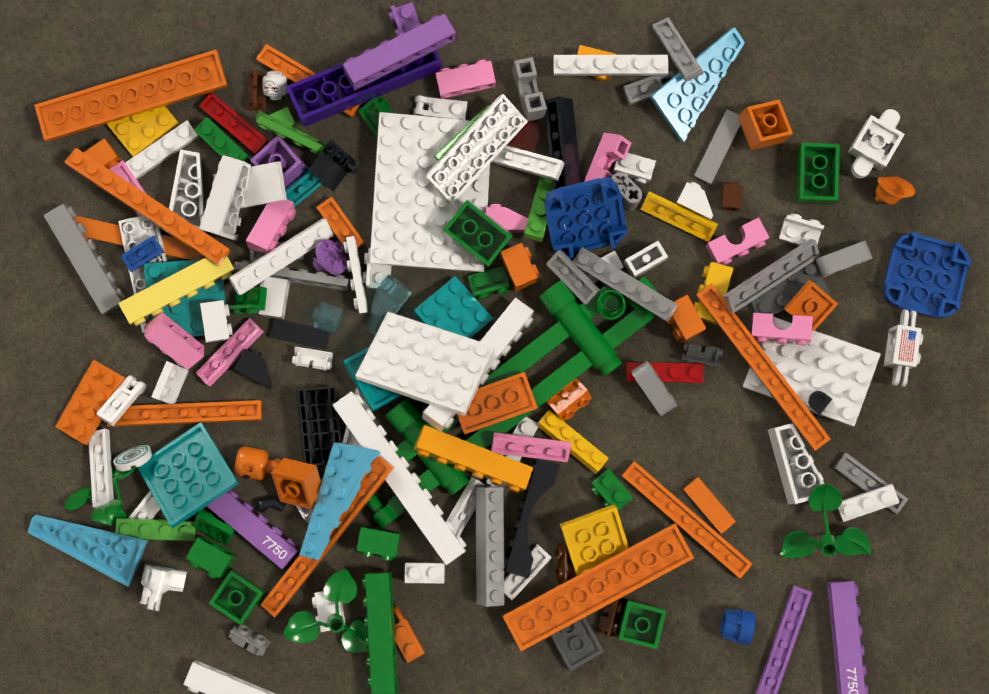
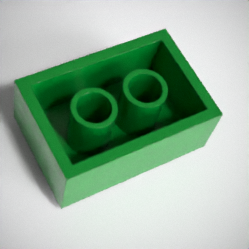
M801 142L797 147V204L834 205L838 201L840 144Z
M469 199L464 202L443 229L445 233L487 266H490L513 237L512 233Z

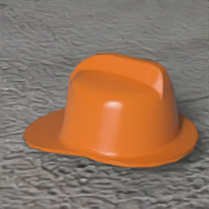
M892 176L879 177L877 179L879 183L875 190V200L877 202L894 205L902 198L912 197L915 194L914 187L902 178Z

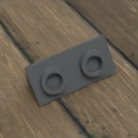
M684 343L682 360L690 363L698 362L707 366L720 367V357H722L723 350H720L719 347L706 345L705 351H701L702 344Z

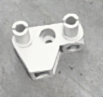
M145 563L141 580L144 589L140 603L148 604L146 609L159 611L162 593L168 590L183 592L187 572Z

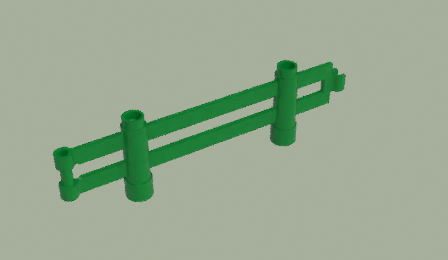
M646 277L639 280V282L657 292ZM560 280L538 297V300L548 313L554 316L558 322L491 373L483 385L479 384L478 388L523 373L570 336L581 351L531 389L538 408L591 366L595 370L598 369L603 377L617 368L622 362L616 356L617 353L614 348L652 320L654 316L650 311L625 297L634 310L602 334L591 319L599 314L597 299L601 293L614 289L605 285L587 305L584 303L579 305L570 289ZM410 397L385 416L395 430L406 439L397 446L398 451L396 453L400 458L404 457L407 462L418 455V451L413 449L421 428L424 425L434 428L422 419V412ZM534 410L482 428L466 441L486 449L492 444L494 432L505 434ZM457 413L455 414L457 419H454L448 429L444 428L442 432H447L460 422ZM418 455L428 468L426 472L418 477L421 480L418 484L422 490L426 488L430 492L440 484L452 496L470 482L464 475V472L454 469V465L449 463L446 465L440 464L435 461L436 458L429 456L426 458ZM375 494L366 503L374 513L372 518L381 529L406 511L397 495L392 497L385 507Z

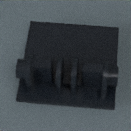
M330 139L308 170L334 191L346 174H354L357 171V167L355 164L356 160Z

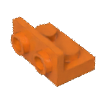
M576 378L547 400L546 403L561 420L565 421L570 419L581 407H585L592 397L584 385Z

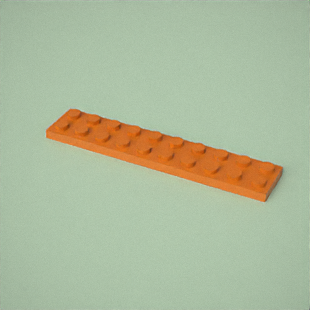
M215 49L35 104L34 106L43 138L46 142L222 89L228 87L218 51Z
M676 523L504 614L503 618L520 651H523L694 559Z

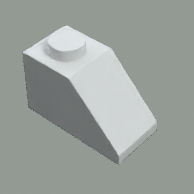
M687 182L676 204L711 220L713 214L705 191L697 183Z

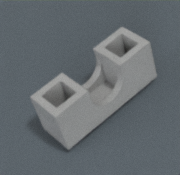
M533 57L514 61L512 72L525 119L532 121L544 118L547 108L543 93L538 91L537 71Z

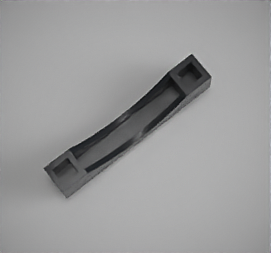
M538 458L536 463L532 462L531 465L533 467L532 479L528 481L526 490H524V492H527L526 500H521L519 511H522L521 518H516L514 530H517L515 538L511 537L508 547L512 549L510 557L506 556L504 561L506 573L527 579L529 578L534 560L527 538L529 516L538 498L555 484L560 467L559 464Z

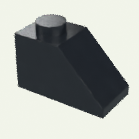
M253 348L250 351L245 349L234 369L271 388L272 383L265 359L260 357L262 353Z

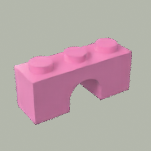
M603 133L584 182L597 178H612L613 174L609 172L611 164L616 160H625L631 142L621 135Z
M757 218L740 227L739 230L743 237L741 244H731L725 235L707 243L706 248L713 262L727 265L732 262L731 258L737 255L741 258L749 253V249L755 247L757 250L765 246V241L769 239V236L760 219Z
M753 313L752 336L759 343H767V340H773L777 344H787L788 341L795 342V345L805 346L807 343H811L813 317L793 315L792 325L786 330H779L773 324V314Z

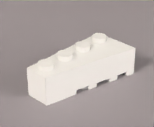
M180 149L169 209L197 228H200V221L205 212L200 153Z
M222 155L216 177L212 183L210 196L206 201V209L201 218L199 229L231 240H238V234H235L236 227L240 226L241 218L238 216L240 208L244 207L245 199L242 194L247 189L251 169L250 164Z
M794 424L768 429L788 505L809 501V495L812 490L824 484V479L821 473L817 471L811 455L806 451L805 444Z

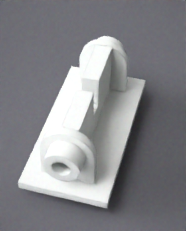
M295 347V356L292 358V364L303 367L313 365L312 368L330 370L332 368L333 353Z

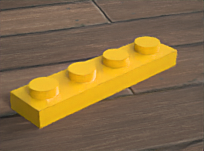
M650 191L640 209L707 242L710 241L718 226L717 223Z
M550 410L547 411L536 425L554 440L571 442L570 453L595 474L599 472L609 459Z

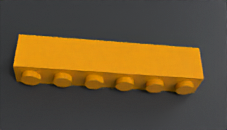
M426 425L421 428L413 449L418 451L417 454L426 458L429 456L436 458L435 461L440 464H452L454 469L458 471H470L472 476L476 478H488L490 483L501 486V484L506 485L508 490L516 493L526 490L533 470L531 466Z

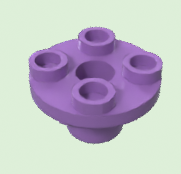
M329 239L321 240L316 245L317 257H313L314 268L318 272L325 273L328 271L334 275L343 273L348 268L343 245L340 242H334Z

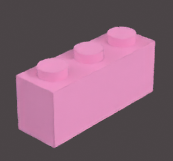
M479 60L473 65L461 64L455 69L443 68L436 73L441 99L496 87L491 61Z
M283 200L266 204L246 239L249 249L265 255L278 246L280 236H284L289 220L292 221L296 214L292 201Z
M160 312L145 325L144 336L147 341L154 343L160 348L162 353L173 358L179 366H183L188 370L204 357V345L163 312Z

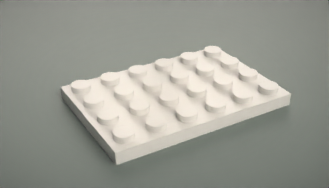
M387 312L356 374V379L465 416L495 352V346Z
M773 317V324L779 330H786L792 325L790 322ZM813 330L811 343H807L805 346L795 345V342L788 341L787 344H777L773 340H767V343H759L760 347L810 412L818 414L809 406V396L815 391H822L831 397L832 401L822 412L821 416L852 427L855 426L880 358V353ZM749 368L743 388L773 398L753 370Z

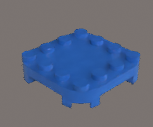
M597 178L560 187L546 194L544 210L550 240L555 253L558 250H562L571 259L574 258L575 253H579L582 247L591 250L610 245L611 249L618 247L617 243L623 239L624 235L627 236L628 229L624 217L623 197L613 178Z
M916 232L903 235L894 243L883 282L884 300L893 307L902 310L906 309L909 312L911 310L916 311L917 314L942 319L948 317L961 306V295L968 267L971 266V258L969 259L967 252L963 249V245L958 243L953 244L919 235Z

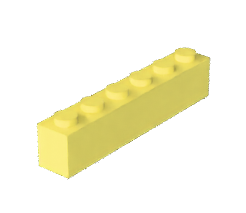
M228 257L224 259L220 266L204 258L118 304L129 324L138 326L146 321V317L150 315L155 317L160 312H164L163 308L167 306L172 308L180 304V299L186 296L188 299L198 294L197 290L203 287L205 290L213 287L215 281L220 278L222 281L232 276L234 268Z

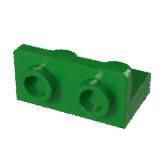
M373 97L358 111L376 137L378 135L379 112L393 113L389 102L382 97Z
M505 266L468 276L473 297L478 298V300L489 298V294L495 292L497 295L507 293V289L511 287Z
M253 287L242 295L236 293V304L228 305L229 310H233V314L245 315V313L257 314V311H265L267 288Z
M609 468L591 482L593 487L590 489L597 497L602 496L605 500L603 503L605 507L615 504L619 511L633 499Z
M200 510L197 514L193 526L225 546L228 545L236 533V530L228 523L222 522L211 513Z

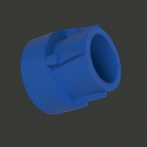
M726 609L721 623L722 638L732 640L735 643L750 645L755 628V612Z

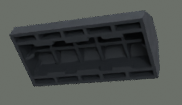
M336 387L297 389L303 462L316 466L327 465L333 443H341L339 416L333 407V404L337 402Z

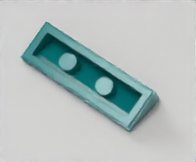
M307 168L285 188L286 198L292 201L294 207H296L320 187L323 182Z

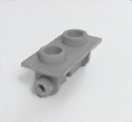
M238 623L233 627L229 635L231 641L242 648L248 643L249 645L246 650L257 657L259 655L263 657L266 648L271 643L265 636L257 634L250 630L248 626L239 625Z

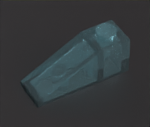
M389 274L376 290L365 330L373 336H376L387 312L396 314L412 294L402 283Z

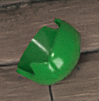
M607 290L601 293L597 299V310L604 319L615 320L625 312V298L617 290Z

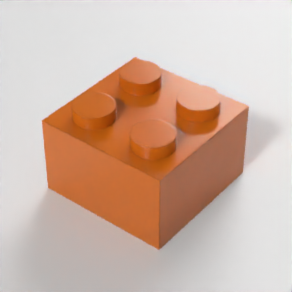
M780 99L749 106L738 116L751 151L784 143L793 134Z
M522 243L500 252V258L515 292L536 284L539 275L536 265H531V254L528 247H524Z
M688 295L674 302L678 307L669 321L666 322L671 324L674 329L672 334L676 341L680 340L681 344L699 335L706 329Z
M283 458L271 472L280 502L313 510L321 486L316 465Z

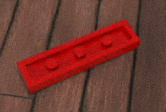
M212 92L199 105L202 110L255 155L269 142Z
M626 362V382H637L631 371L645 362ZM650 363L664 383H703V364Z

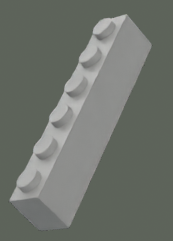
M61 204L46 213L44 217L101 314L107 315L119 308L118 303L123 301L126 296L122 289L117 288L114 283L116 281L114 275L105 268L106 262L101 255L98 256L95 251L97 248L91 238L88 239L85 234L87 230L81 222H78L75 209L72 206L69 207V205Z
M498 486L476 487V604L486 607L504 605L503 487Z

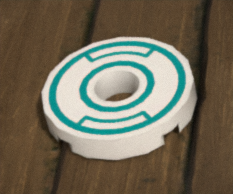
M148 445L135 446L120 453L113 462L117 470L129 471L131 466L139 467L145 464L152 457V451Z

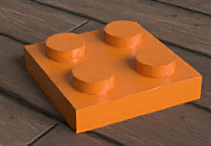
M809 279L784 309L792 316L813 317L812 330L815 331L838 303Z

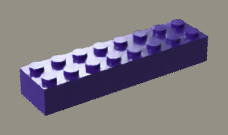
M435 50L355 91L343 71L344 63L288 85L286 90L298 119L304 128L367 102L373 97H379L437 73L441 70L442 61Z

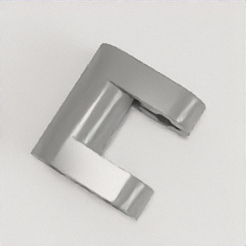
M618 172L614 174L612 178L617 183L622 194L623 208L627 211L635 210L642 198V191L625 173Z

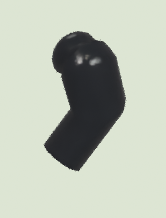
M268 496L257 501L256 509L262 513L266 509L273 507L282 512L286 503L280 502V500L273 496Z

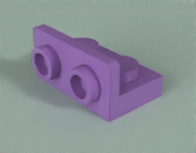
M413 2L396 8L394 5L390 6L392 11L389 13L392 24L396 23L398 28L395 30L396 36L401 32H408L414 26L420 24Z

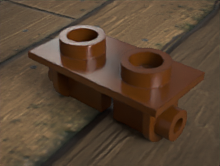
M253 70L252 73H248L247 110H266V95L263 93L262 79L267 73H260L259 70Z
M557 543V548L555 549V557L557 559L555 576L558 583H564L575 577L576 574L573 565H569L571 558L566 544Z
M619 598L603 607L602 612L609 613V616L601 615L598 627L600 634L607 635L608 632L609 637H614L615 633H618L620 628V622H618L619 615L624 610L623 598Z

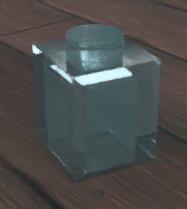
M321 302L319 308H315L312 315L314 327L336 334L342 321L343 309Z

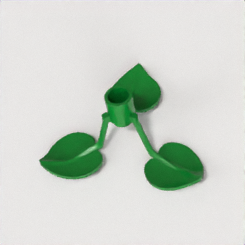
M135 465L131 466L129 471H119L116 467L112 469L117 499H113L96 508L91 514L93 521L112 525V523L116 524L117 517H127V514L121 507L123 502L121 501L117 481L130 475L136 468ZM83 487L73 492L65 501L63 508L67 511L76 510L84 505L87 500H92V488Z
M824 483L812 490L809 495V505L813 511L823 510L826 533L820 537L818 542L815 538L809 539V535L804 531H793L785 537L780 555L783 558L806 557L815 551V544L826 556L836 554L837 550L839 553L847 556L870 555L871 548L868 537L859 528H846L842 535H837L836 540L829 533L826 510L834 511L838 509L842 504V495L837 488L831 484Z
M342 569L335 572L324 585L325 598L328 601H335V613L328 617L327 622H315L314 615L308 611L296 612L289 619L283 632V636L286 639L297 643L312 642L319 636L317 625L324 626L325 628L329 627L335 633L346 629L341 636L343 647L353 653L369 652V648H366L368 629L365 628V622L355 620L349 627L345 625L342 616L339 614V602L349 603L355 598L357 593V585L348 570Z

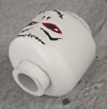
M280 71L267 72V75L262 79L263 93L269 96L271 100L282 99L281 96L287 94V77L282 75Z

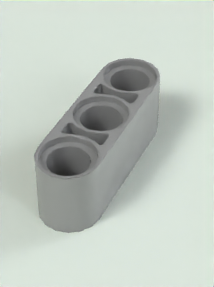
M866 241L822 256L816 259V263L822 278L859 265L862 262H867L873 259Z
M648 361L631 371L635 380L660 416L678 406Z

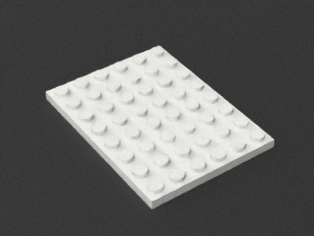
M379 112L369 264L484 272V263L445 233L443 229L467 199L486 213V207H488L490 163L452 204L426 178L427 173L438 162L433 155L470 122L469 120Z

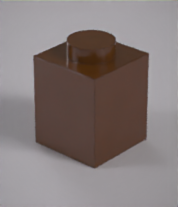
M727 182V184H724L721 187L719 210L738 212L741 209L743 186L738 185L737 182Z

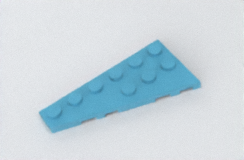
M735 27L729 29L695 58L703 70V75L685 82L680 72H678L650 96L680 142H685L688 132L696 124L699 114L707 106L718 88V83L724 78L727 73L726 70L731 62L735 60L745 43Z
M333 443L300 556L319 560L330 541L332 530L340 524L339 518L343 511L347 512L362 486V478L365 473L368 474L372 468L370 465L375 457L378 458L381 453L380 451Z
M35 515L31 519L27 532L127 587L133 582L148 542L147 540L40 515Z

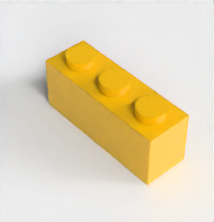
M710 262L709 266L704 267L702 277H705L704 284H700L697 294L712 283L724 298L723 295L727 293L733 268ZM700 301L698 303L695 302L694 307L701 320L717 325Z

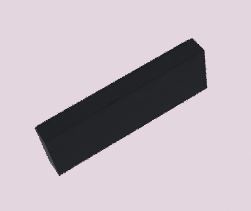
M274 319L270 338L327 349L330 330Z

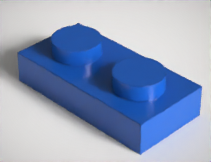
M153 235L122 254L121 258L130 272H134L144 266L145 263L163 254L164 250Z

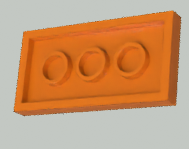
M93 360L55 427L79 442L88 445L102 420L98 418L96 413L123 383L126 377Z
M523 372L478 388L466 415H457L465 435L538 408L526 374Z

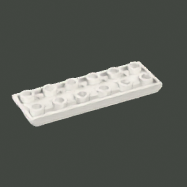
M504 94L500 95L427 173L426 178L452 204L528 121Z
M143 216L118 221L125 252L154 235L163 248L164 253L148 263L168 262L160 227ZM144 266L134 272L129 270L135 295L146 289ZM148 317L141 324L142 333L145 332V325L149 323Z

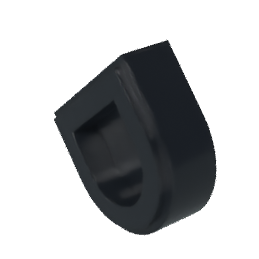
M815 391L809 396L808 403L814 411L821 415L832 401V398L822 391Z

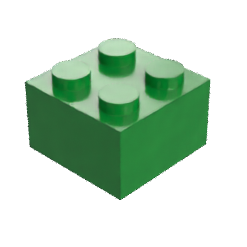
M365 526L361 527L356 551H361L362 556L372 557L374 554L380 555V559L391 561L393 558L398 557L402 533Z
M197 537L186 559L190 561L189 564L191 566L207 570L206 574L216 579L217 577L221 578L228 575L238 555L207 537Z
M234 569L229 572L208 604L239 625H243L266 593V590Z
M626 599L617 638L622 641L657 649L666 610Z

